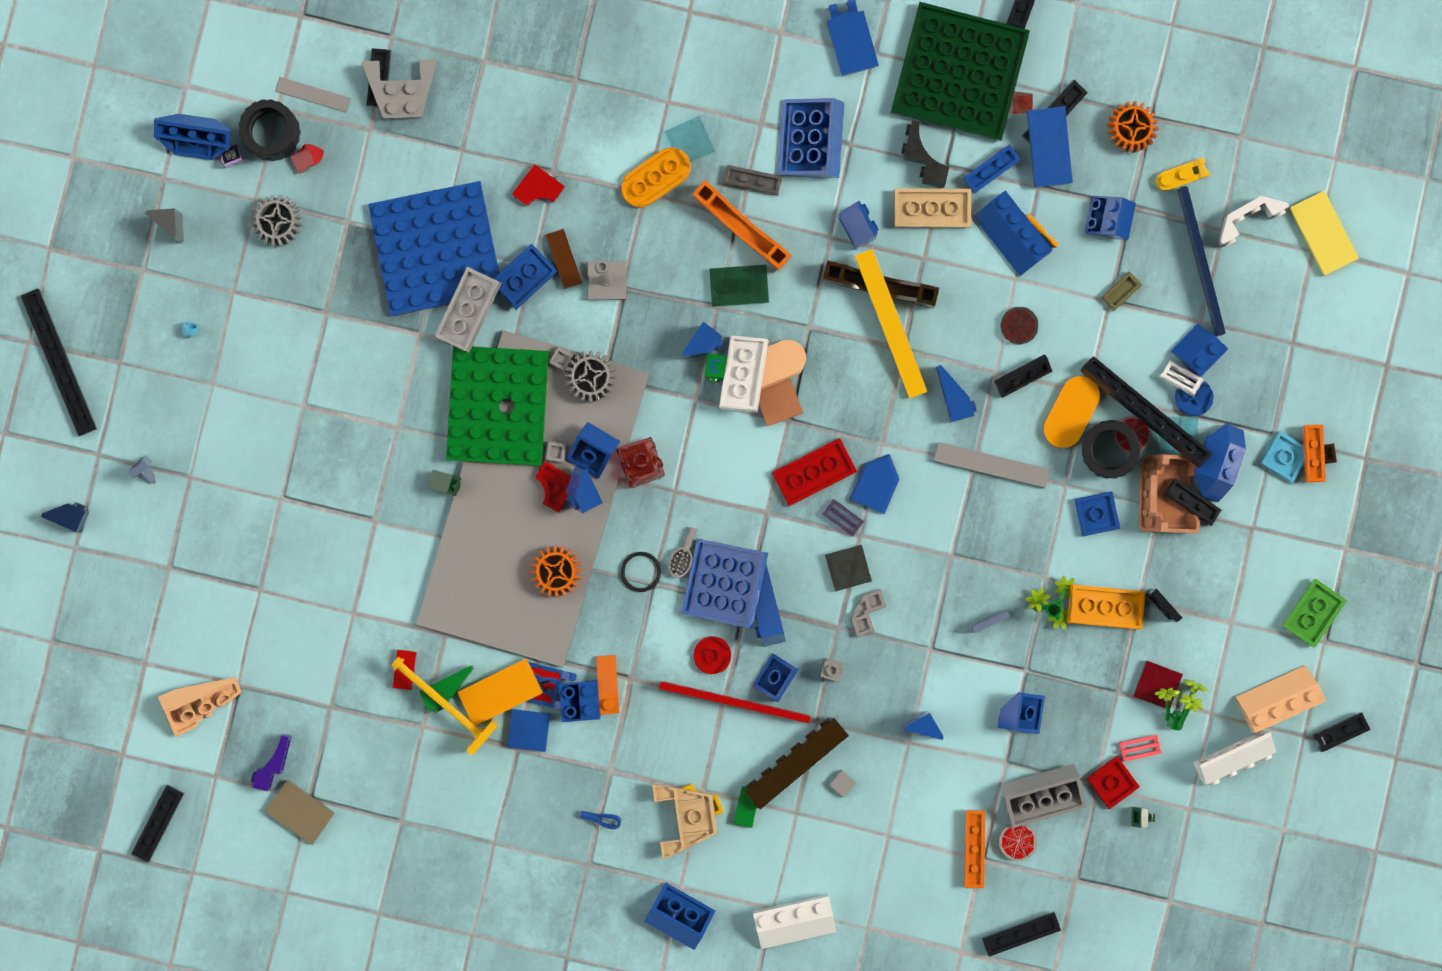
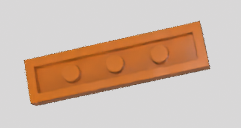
M966 810L964 888H984L985 810Z

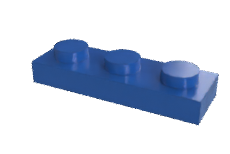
M1009 144L965 176L963 180L973 194H975L1017 164L1021 159Z

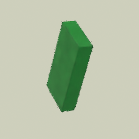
M741 786L733 824L752 828L757 806L746 794L745 791L748 788Z

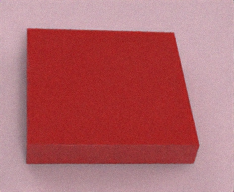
M1117 755L1086 777L1109 810L1140 787Z

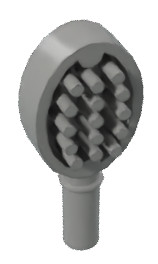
M689 528L683 546L675 550L669 560V571L676 578L685 576L691 568L693 556L690 547L697 531L695 528Z

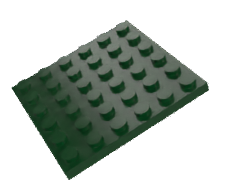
M919 2L890 113L1002 141L1030 30Z

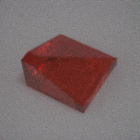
M1014 91L1012 99L1013 113H1027L1026 111L1033 110V94Z

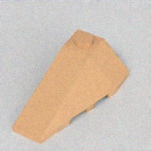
M236 677L175 689L159 696L158 699L173 734L177 737L196 728L199 721L205 717L209 718L213 715L212 711L219 706H225L242 692Z

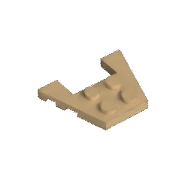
M652 784L654 802L674 799L680 839L660 842L663 860L718 833L712 794Z

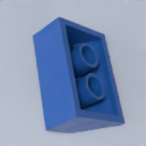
M665 882L644 922L695 950L715 910Z

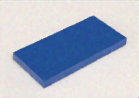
M1065 106L1026 111L1034 187L1073 183Z

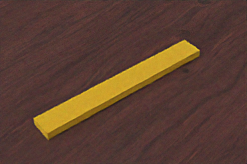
M873 249L854 255L909 399L926 393L927 389Z

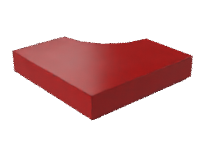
M534 164L512 195L528 207L533 201L539 199L555 202L565 189V186Z
M544 461L535 477L544 488L545 497L542 504L560 513L567 501L568 495L566 491L571 475Z

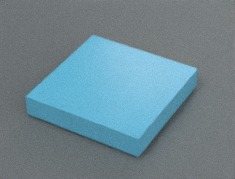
M1278 431L1259 464L1285 480L1294 483L1304 466L1303 444Z

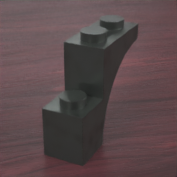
M912 120L911 125L907 124L905 135L908 136V140L902 146L901 154H904L903 160L925 164V167H921L919 176L923 178L922 183L944 188L949 166L937 162L927 153L920 139V121Z

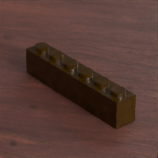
M827 717L820 723L821 728L815 731L813 729L805 736L806 740L802 744L797 742L790 748L792 751L790 754L780 756L775 761L777 764L772 769L767 767L760 773L762 775L757 781L753 779L746 785L748 788L745 791L746 794L760 810L849 736L834 717L832 719Z

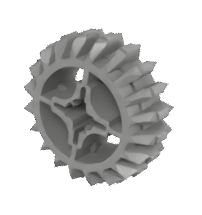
M271 195V201L266 197L263 198L265 204L263 205L261 202H258L257 204L260 206V209H253L257 215H251V218L256 220V222L251 223L252 227H257L253 231L254 234H259L258 239H264L265 244H268L271 240V245L274 247L277 241L279 246H283V240L290 244L289 237L291 236L295 240L296 236L293 233L301 232L296 227L303 226L302 222L297 221L303 218L301 214H297L301 211L300 208H294L296 203L294 201L289 203V197L283 200L282 195H278L277 200L274 195ZM276 206L272 214L264 216L268 209ZM282 206L290 211L292 220L283 217ZM279 215L278 218L282 221L277 222V224L275 225V223L271 220L277 219V216ZM262 222L271 225L272 235L265 232ZM290 225L285 233L278 235L282 227Z
M590 350L589 356L586 357V353L583 351L582 359L575 355L577 362L569 361L573 368L566 367V370L571 372V374H565V378H571V381H567L566 385H573L569 391L570 393L575 390L577 391L574 395L575 398L582 394L581 401H585L586 396H588L589 402L592 403V397L595 396L598 402L600 401L598 395L602 394L606 398L607 396L604 391L607 390L611 393L612 390L608 386L616 385L615 382L611 381V379L617 378V375H611V372L616 371V368H609L613 362L610 360L605 363L607 356L604 355L600 359V352H597L594 357L593 351ZM589 361L598 362L605 369L593 370ZM584 363V374L575 378L578 367ZM588 367L592 374L596 373V376L593 377L594 386L589 379H584L588 376ZM607 375L605 384L598 390L597 380ZM589 383L592 392L583 391L577 384Z

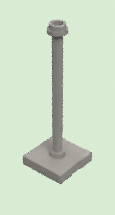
M588 261V300H627L626 261Z

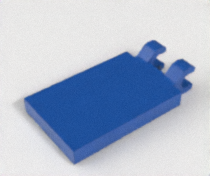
M847 0L849 12L839 14L837 4H832L828 7L831 20H827V26L842 77L879 67L864 10L858 12L855 0Z

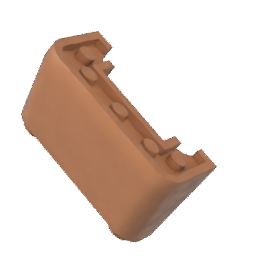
M1162 454L1146 455L1141 459L1139 527L1142 532L1199 534L1200 520L1198 517L1190 514L1189 511L1164 495L1173 478H1177L1191 488V476H1195L1196 466L1186 457Z

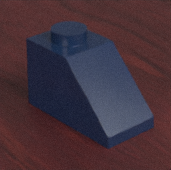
M75 502L74 504L67 503L42 513L41 517L74 532L81 533L90 511L85 510V505Z

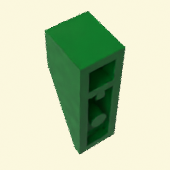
M471 665L430 687L449 702L474 670V667ZM423 690L419 691L429 712L434 710L437 713L444 709Z

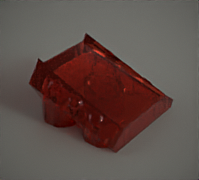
M652 437L616 450L629 488H636L665 476L663 462L658 456Z

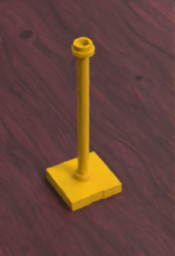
M398 657L391 665L393 670H400L474 734L473 737L475 739L466 750L473 756L498 727V722L492 718L484 729L478 728L403 664V658Z

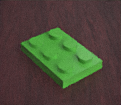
M1313 579L1282 624V627L1315 648L1347 600L1317 579Z

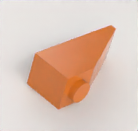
M616 655L596 656L600 715L620 713Z

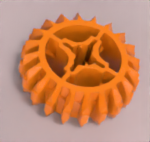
M1127 101L1125 107L1120 104L1118 106L1119 110L1114 109L1112 111L1114 115H1110L1108 118L1112 122L1107 123V127L1112 129L1108 130L1107 134L1114 135L1110 138V141L1115 139L1118 141L1115 147L1122 144V151L1128 147L1129 153H1132L1134 147L1136 152H1140L1141 147L1145 150L1148 148L1147 144H1153L1151 138L1155 139L1157 134L1154 132L1159 130V127L1153 125L1159 121L1158 119L1152 120L1156 113H1148L1151 107H1147L1145 110L1143 109V102L1137 107V101H1134L1132 106ZM1131 112L1129 121L1118 122L1123 114ZM1138 114L1145 119L1146 123L1139 121ZM1132 122L1137 126L1134 131L1129 128ZM1119 129L1127 133L1129 140L1120 134ZM1147 131L1144 139L1135 141L1138 132Z
M556 545L553 547L554 552H551L550 548L546 547L547 554L541 550L539 553L542 558L534 557L538 564L531 563L532 567H536V571H530V574H536V577L531 580L532 582L538 580L539 583L535 585V588L542 586L543 588L540 591L542 594L546 589L549 590L547 593L548 597H551L552 591L555 592L556 598L559 597V591L562 592L563 596H566L565 589L572 593L573 589L570 586L578 587L574 580H581L580 576H576V572H582V569H576V566L581 565V562L574 563L573 560L577 558V555L570 557L569 555L572 552L570 549L565 554V547L563 546L560 552H558ZM554 555L562 556L561 560L555 565L545 561ZM567 560L572 568L571 578L563 571ZM541 566H544L549 572L546 582L541 577ZM548 566L551 568L560 566L559 572L564 577L556 575V577L552 578L553 571ZM557 578L567 582V584L559 588L550 587Z

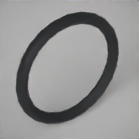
M647 552L630 554L621 566V578L624 584L636 592H646L653 589L661 577V566L658 560ZM646 556L655 563L657 577L650 586L636 588L627 581L625 567L633 557Z

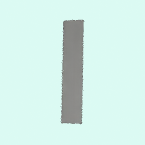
M282 77L279 78L276 92L342 112H347L351 99Z

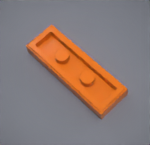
M1323 424L1303 425L1305 483L1326 482Z

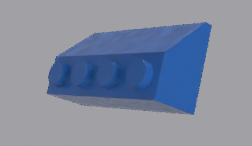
M1006 190L973 216L1019 276L1023 275L1053 251Z

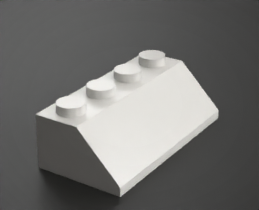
M1262 730L1195 761L1193 764L1202 783L1213 786L1219 783V779L1224 776L1230 778L1238 774L1237 770L1241 768L1247 770L1255 766L1254 762L1261 760L1263 762L1272 758L1271 754L1276 753L1271 733Z
M828 894L753 911L761 949L836 932Z

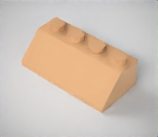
M1306 665L1235 697L1250 731L1254 733L1326 701L1318 683Z

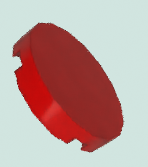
M709 636L697 643L693 658L696 666L702 672L718 674L728 667L731 661V650L725 640Z

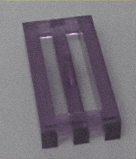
M835 499L831 501L822 513V515L852 537L864 523L861 518ZM835 504L859 523L857 525L835 510L833 505ZM828 512H833L847 524L852 526L854 530L851 531L850 529H848L838 520L829 515Z

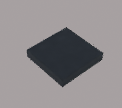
M1150 589L1146 592L1148 598L1170 622H1178L1182 619V616L1158 589Z

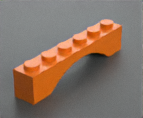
M706 180L694 191L692 198L775 270L779 272L791 259L792 255L750 222Z

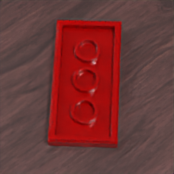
M838 438L773 471L772 474L788 506H791L856 473L857 470L841 439Z

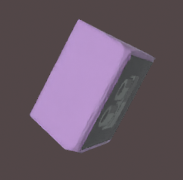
M238 143L230 146V149L221 154L224 167L226 168L244 162Z

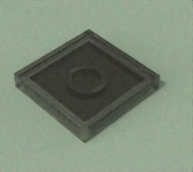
M862 544L825 555L835 592L872 582Z

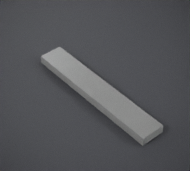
M940 442L937 444L934 457L936 462L1046 488L1050 469Z

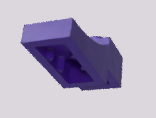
M281 735L278 747L270 761L263 768H258L257 771L253 772L251 778L252 788L264 791L271 790L274 774L283 773L292 738L291 735Z

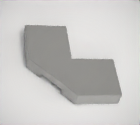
M881 589L861 596L850 618L856 638L875 632L869 613L887 607Z

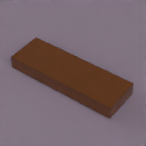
M564 229L547 234L546 238L564 290L582 284Z

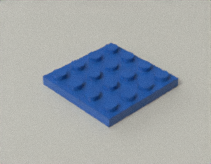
M697 538L681 614L752 629L768 553Z

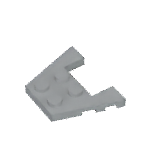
M437 59L419 60L420 80L395 81L380 80L379 61H362V67L383 119L422 117Z

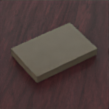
M290 780L284 783L265 810L267 814L311 845L335 813Z

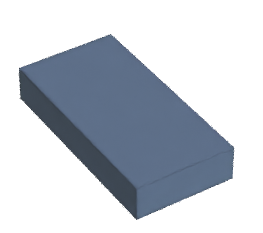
M1003 610L971 625L973 633H977L1010 616L1006 610Z

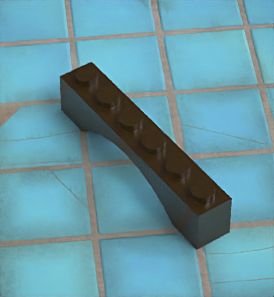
M827 260L822 282L868 293L859 269ZM883 276L892 299L934 309L939 287Z

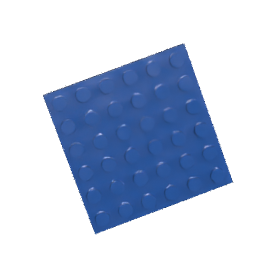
M481 181L368 204L391 316L449 305L467 267L492 279L499 274Z

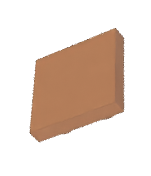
M790 378L761 390L759 406L767 427L803 414Z

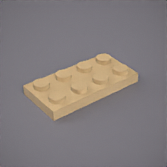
M895 188L894 228H971V189Z

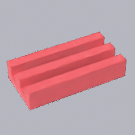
M1157 734L1119 742L1124 762L1162 754ZM1154 740L1152 744L1129 749L1124 748L1126 745ZM1155 747L1156 749L1154 751H1149L1126 757V753Z

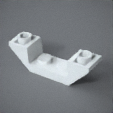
M1260 196L1224 217L1218 240L1219 247L1223 244L1226 247L1236 242L1235 238L1240 235L1233 221L1235 224L1245 219L1244 215L1248 212L1254 214L1261 210L1260 206L1263 207L1268 218L1272 216L1278 218L1286 213L1284 209L1289 207L1288 203Z

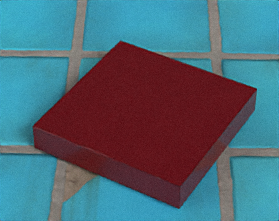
M1146 660L1133 697L1166 709V701H1164V698L1159 699V695H1155V692L1160 691L1161 688L1177 690L1183 674ZM1172 697V700L1170 701V708L1172 706L1174 697Z

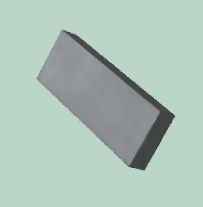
M727 165L723 184L779 196L783 176Z

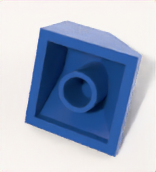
M703 322L683 351L682 357L689 359L708 355V353L712 354L714 350L718 352L724 343L721 341L723 336Z
M1018 692L1000 708L997 728L1039 734L1045 696Z

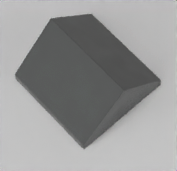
M175 208L147 210L145 212L147 216L180 243L184 241L181 212Z

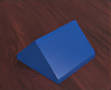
M772 653L752 686L776 702H779L799 669Z
M928 711L903 725V729L906 731L940 740L944 738Z

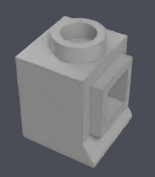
M825 658L820 677L839 682L843 663Z

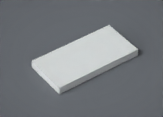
M730 335L719 403L720 409L758 413L769 343L768 339Z

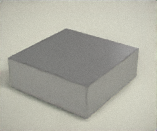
M557 346L548 363L566 372V367L570 365L569 361L573 360L575 355Z
M548 441L545 460L565 463L567 444Z
M841 770L829 785L844 798L856 782Z

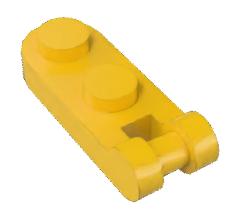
M1204 157L1160 173L1155 181L1157 188L1161 191H1169L1210 176L1209 170H1206L1204 165L1206 163ZM1197 167L1199 173L1194 175L1192 168Z

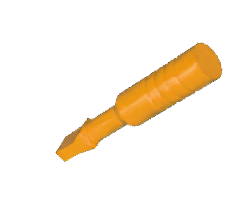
M1030 213L1026 216L1036 230L1049 241L1050 245L1054 248L1059 245Z

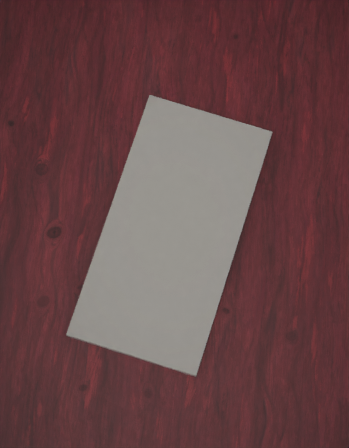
M504 330L498 344V348L549 351V360L557 348L555 345ZM562 348L573 355H578L580 359L583 358L580 352ZM589 361L593 370L605 369L600 363ZM613 362L609 368H616V371L611 372V375H617L616 379H611L616 385L608 386L612 390L611 393L607 390L604 391L607 396L606 398L600 394L598 395L600 401L597 402L594 396L592 397V403H590L588 396H586L585 401H581L582 394L575 398L574 395L577 391L575 390L570 393L569 389L573 385H566V382L571 381V378H565V374H571V372L567 370L564 372L548 363L542 464L546 461L548 441L567 444L565 463L546 462L572 476L576 465L567 461L566 458L578 434L587 422L618 439L620 443L600 478L598 479L590 474L603 503L582 514L571 508L566 501L562 510L558 513L542 504L545 497L544 488L541 482L535 478L541 466L464 462L459 476L461 478V486L452 500L416 625L564 667L646 388L649 372ZM584 363L578 367L575 378L584 374ZM588 367V376L584 379H589L594 386L593 377L596 376V373L592 374ZM607 375L597 380L598 390L605 384ZM589 383L577 384L583 391L592 392ZM511 399L501 401L500 410L503 413L509 414L514 410L515 405ZM555 545L558 548V552H560L562 546L565 547V554L569 549L572 550L569 556L577 555V558L573 561L574 563L580 561L581 565L576 566V569H582L581 573L576 572V576H580L581 580H574L578 587L571 585L572 593L565 589L566 596H563L562 592L559 591L558 598L555 597V592L553 591L551 597H548L547 593L549 590L547 589L542 594L540 592L543 588L542 586L535 588V585L539 583L538 580L534 582L531 580L536 577V574H530V571H536V567H532L531 563L538 564L534 557L542 558L539 551L542 550L547 554L546 547H549L551 552H554L553 547ZM554 555L545 561L555 565L561 560L562 556ZM567 560L563 571L571 578L572 568ZM541 566V577L546 582L549 572L544 566ZM548 566L553 571L552 578L556 577V575L564 577L559 572L560 566H556V568ZM557 578L550 587L559 588L567 584V582Z

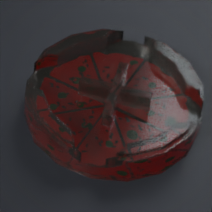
M1013 307L1001 318V333L1012 344H1026L1033 340L1038 332V318L1033 311L1026 307Z

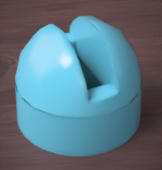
M184 322L182 332L185 337L190 335V338L196 336L199 326L193 322Z

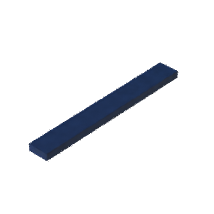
M1183 186L1177 192L1214 334L1216 337L1224 335L1226 331L1188 186Z

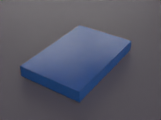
M531 243L494 280L502 283L498 292L517 310L558 271Z

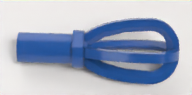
M582 811L580 815L582 819L591 820L612 830L618 829L621 825V818L613 814H595ZM599 818L615 819L618 823L614 826L599 820Z

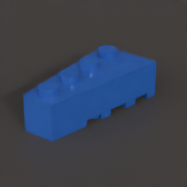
M767 564L755 614L758 624L755 627L757 638H761L763 647L786 642Z

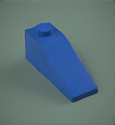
M942 365L937 366L936 370L951 423L975 416L974 412H977L974 400H970L967 393Z

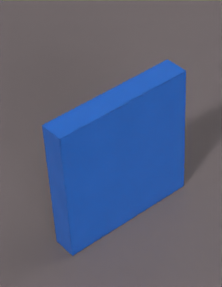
M1112 491L1074 499L1082 537L1120 529Z
M512 709L507 747L546 752L551 713Z

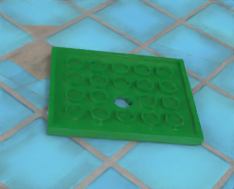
M453 345L446 449L447 461L542 466L549 351L472 346L470 352H466ZM504 399H511L514 402V410L509 414H505L500 410V403Z

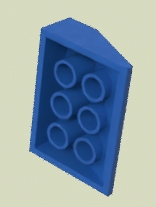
M836 98L783 99L778 166L779 176L839 178L844 102Z

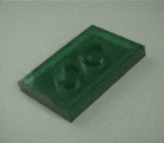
M766 264L709 269L712 307L769 303Z

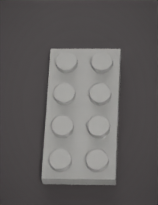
M467 267L435 337L466 352H470L502 283Z

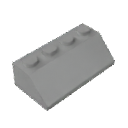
M1074 764L1000 785L1012 828L1086 808L1080 776Z

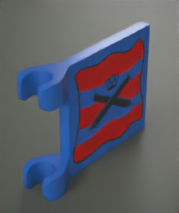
M529 662L543 693L528 701L561 710L560 701H556L559 684L562 678L575 681L577 674Z

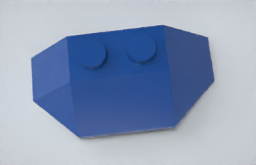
M174 114L154 119V138L159 140L175 155L213 160L230 149L231 130L217 119L185 114Z
M1224 424L1206 436L1203 446L1213 454L1200 468L1196 466L1194 471L1200 495L1215 502H1219L1234 486L1246 452L1244 431L1229 424Z

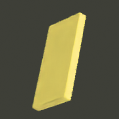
M1325 191L1289 208L1323 276L1359 259Z

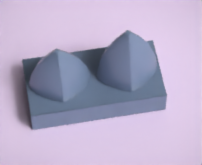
M145 456L130 468L129 473L133 478L137 476L147 483H156L154 473L150 467L152 461L148 456Z

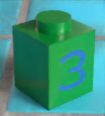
M708 353L704 378H708L709 382L719 383V380H723L727 356Z

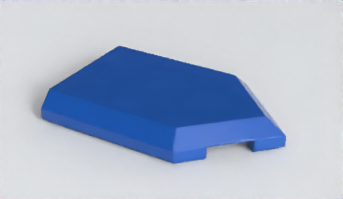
M890 454L864 464L849 498L850 500L885 514L899 482V476Z

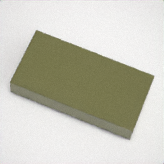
M1129 271L1101 299L1114 312L1142 284Z

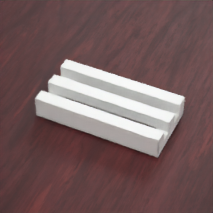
M1172 361L1168 363L1160 376V379L1193 397L1204 381L1203 378ZM1170 368H1172V369H1174V370L1180 372L1181 374H1183V375H1185V376L1191 378L1192 380L1196 381L1197 383L1195 384V383L1189 381L1188 379H1186L1185 377H1183V376H1181V375H1178L1177 373L1171 371Z

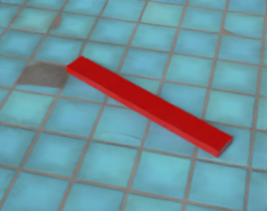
M661 681L659 689L800 722L809 723L811 718L807 714Z

